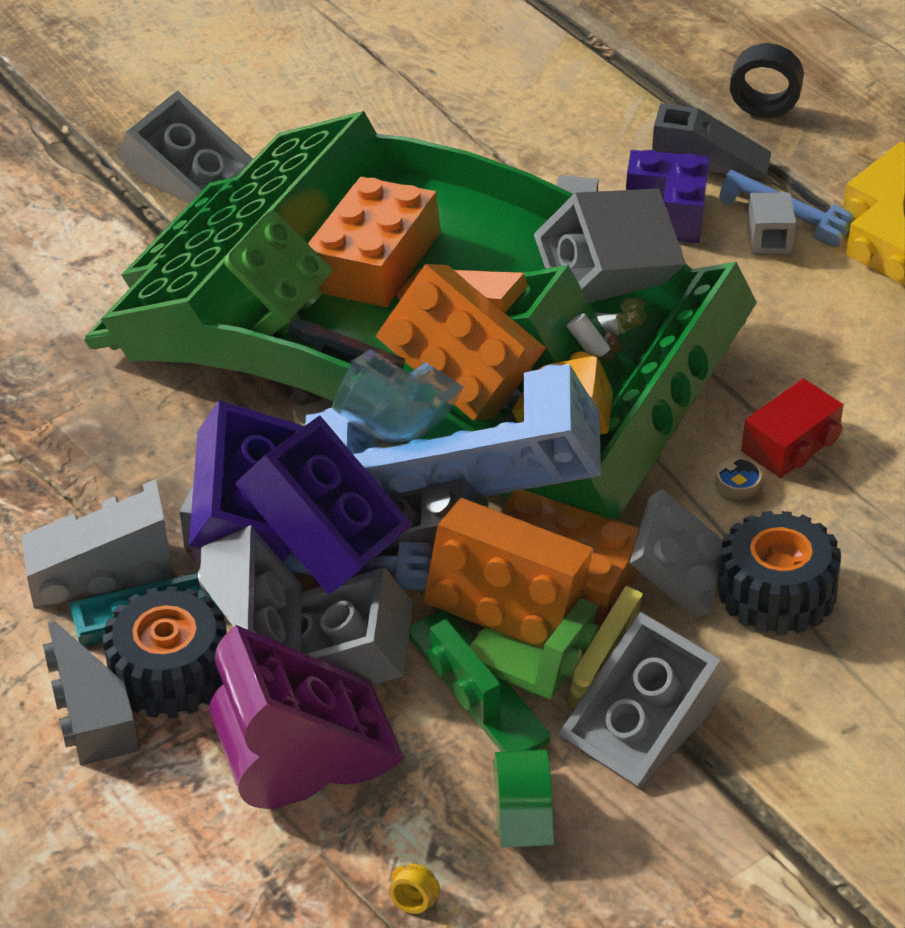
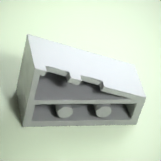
M156 479L143 484V492L121 501L116 496L102 501V509L79 519L73 513L21 535L26 575L33 608L95 597L173 578L164 515Z

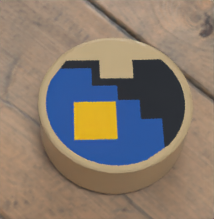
M730 458L718 466L715 485L718 492L726 498L737 501L748 500L759 492L762 473L758 465L751 460Z

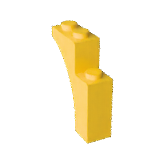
M900 141L846 184L842 208L850 212L855 218L850 225L846 255L905 286V143Z

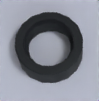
M771 43L752 45L741 52L735 61L729 90L733 101L743 111L755 117L772 118L782 116L792 110L800 98L804 70L798 57L791 50L781 45ZM755 68H772L782 73L787 78L789 85L787 89L780 93H761L753 89L746 82L745 74Z

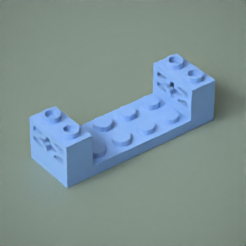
M570 364L548 365L540 370L524 373V422L521 423L505 422L495 428L473 432L458 431L452 434V436L431 440L415 439L408 444L381 448L349 407L329 408L321 413L306 415L305 425L321 415L388 496L464 478L484 497L601 476L599 410Z

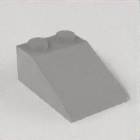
M178 90L126 131L117 155L146 183L188 203H191L209 183L238 176L253 160L248 153Z
M250 525L201 547V563L198 570L200 586L207 595L212 597L232 626L238 625L301 652V583Z
M385 567L351 577L331 595H328L322 586L302 592L301 652L368 680L373 685L403 677L413 601Z
M640 612L558 735L635 786L641 788L705 721L734 677L721 659Z

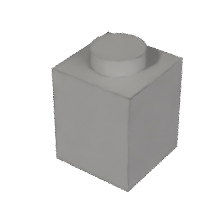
M791 192L750 194L747 227L752 255L792 254L796 219Z

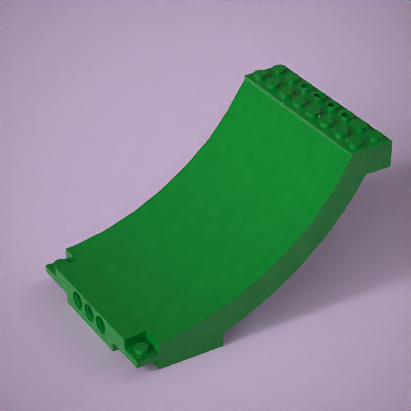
M361 111L280 132L238 176L209 183L121 274L130 289L109 309L83 339L88 347L94 350L109 347L111 350L121 348L129 362L195 363L245 372L304 389L368 415L414 439L431 440L452 436V434L458 431L473 432L495 428L505 422L518 423L515 416L504 407L495 419L473 421L406 362L399 387L370 371L316 351L315 345L295 338L289 334V331L284 336H281L278 332L269 336L251 331L269 309L225 265V257L269 211L277 212L309 243L360 177L376 178L380 181L412 185L417 188L436 191L441 233L406 282L418 269H422L425 264L448 265L453 270L524 273L528 287L504 313L546 347L530 371L538 370L543 365L568 361L572 354L585 352L566 327L576 316L585 313L602 336L605 331L594 312L620 315L622 330L621 334L617 336L622 342V349L614 354L615 358L607 363L600 361L613 392L609 431L606 434H600L601 476L524 489L525 491L617 521L622 516L623 510L636 490L642 485L643 479L654 462L660 457L661 451L670 437L678 429L679 423L688 409L696 401V397L706 381L712 376L717 364L730 348V344L746 323V319L757 304V301L737 262L696 269H692L686 264L662 285L589 303L569 265L545 269L534 237V233L573 193L531 173L469 151L410 137L377 134L366 113ZM321 294L309 308L304 310L301 307L297 312L301 317L300 320L310 321V323L321 325L323 329L332 330L395 354L376 335L399 303L397 294L387 308ZM524 379L517 387L521 393L524 391ZM507 403V408L512 412L513 407ZM512 492L501 493L506 499H509Z

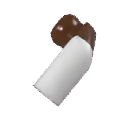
M585 313L576 316L566 326L585 352L597 357L601 362L607 363L615 358L614 354L622 349V342L615 333L605 332L601 336Z

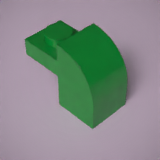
M547 750L495 752L493 779L497 795V822L501 848L554 845L552 791Z

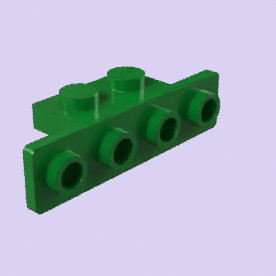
M439 610L410 625L408 637L427 660L436 675L454 693L461 706L471 714L501 752L538 750L550 743L551 733L507 681L493 676L469 647L473 640L450 613Z

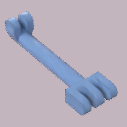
M731 169L726 175L719 197L723 203L732 204L741 192L748 195L751 193L781 192ZM792 198L795 217L817 226L813 238L833 247L839 246L849 232L850 225L855 220L854 216L847 210L834 204L825 213Z
M399 541L398 556L377 555L356 574H363L385 567L391 575H395L396 582L402 589H426L433 548L426 542ZM290 553L283 562L292 574L293 572L310 573L294 553Z

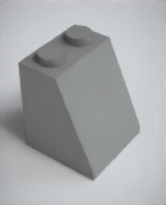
M659 189L574 193L534 233L545 269L569 265L589 303L662 285L686 265L682 249L678 243L668 210L665 207Z

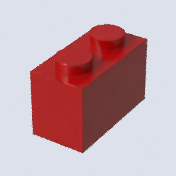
M802 378L745 419L741 452L781 479L793 469L803 467L811 456L824 446L829 447L836 442L842 432L841 419L844 404L805 378Z

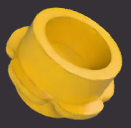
M410 863L406 867L398 866L392 872V884L389 888V894L393 903L401 910L411 914L422 913L427 907L433 906L435 898L440 896V884L433 872L426 866Z

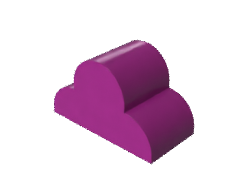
M235 625L220 641L215 653V663L223 685L214 694L209 711L240 797L248 805L262 809L280 808L308 799L329 782L335 784H355L371 780L386 773L404 759V755L372 682L238 625Z

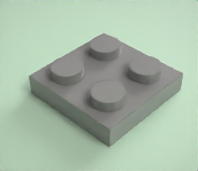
M661 489L649 497L629 564L697 619L709 613L719 579L723 540L691 514L682 504L678 503Z

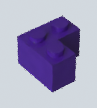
M631 150L626 190L659 189L677 240L680 242L700 243L709 157L696 156L690 153L673 154L656 152L654 150Z

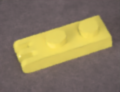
M625 586L575 668L567 700L568 705L572 709L577 707L638 616L643 593Z

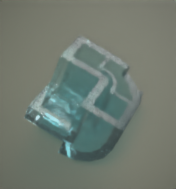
M369 349L353 360L334 398L332 410L333 413L374 438L389 443L410 442L429 433L447 416L454 407L464 386L426 362L409 374Z

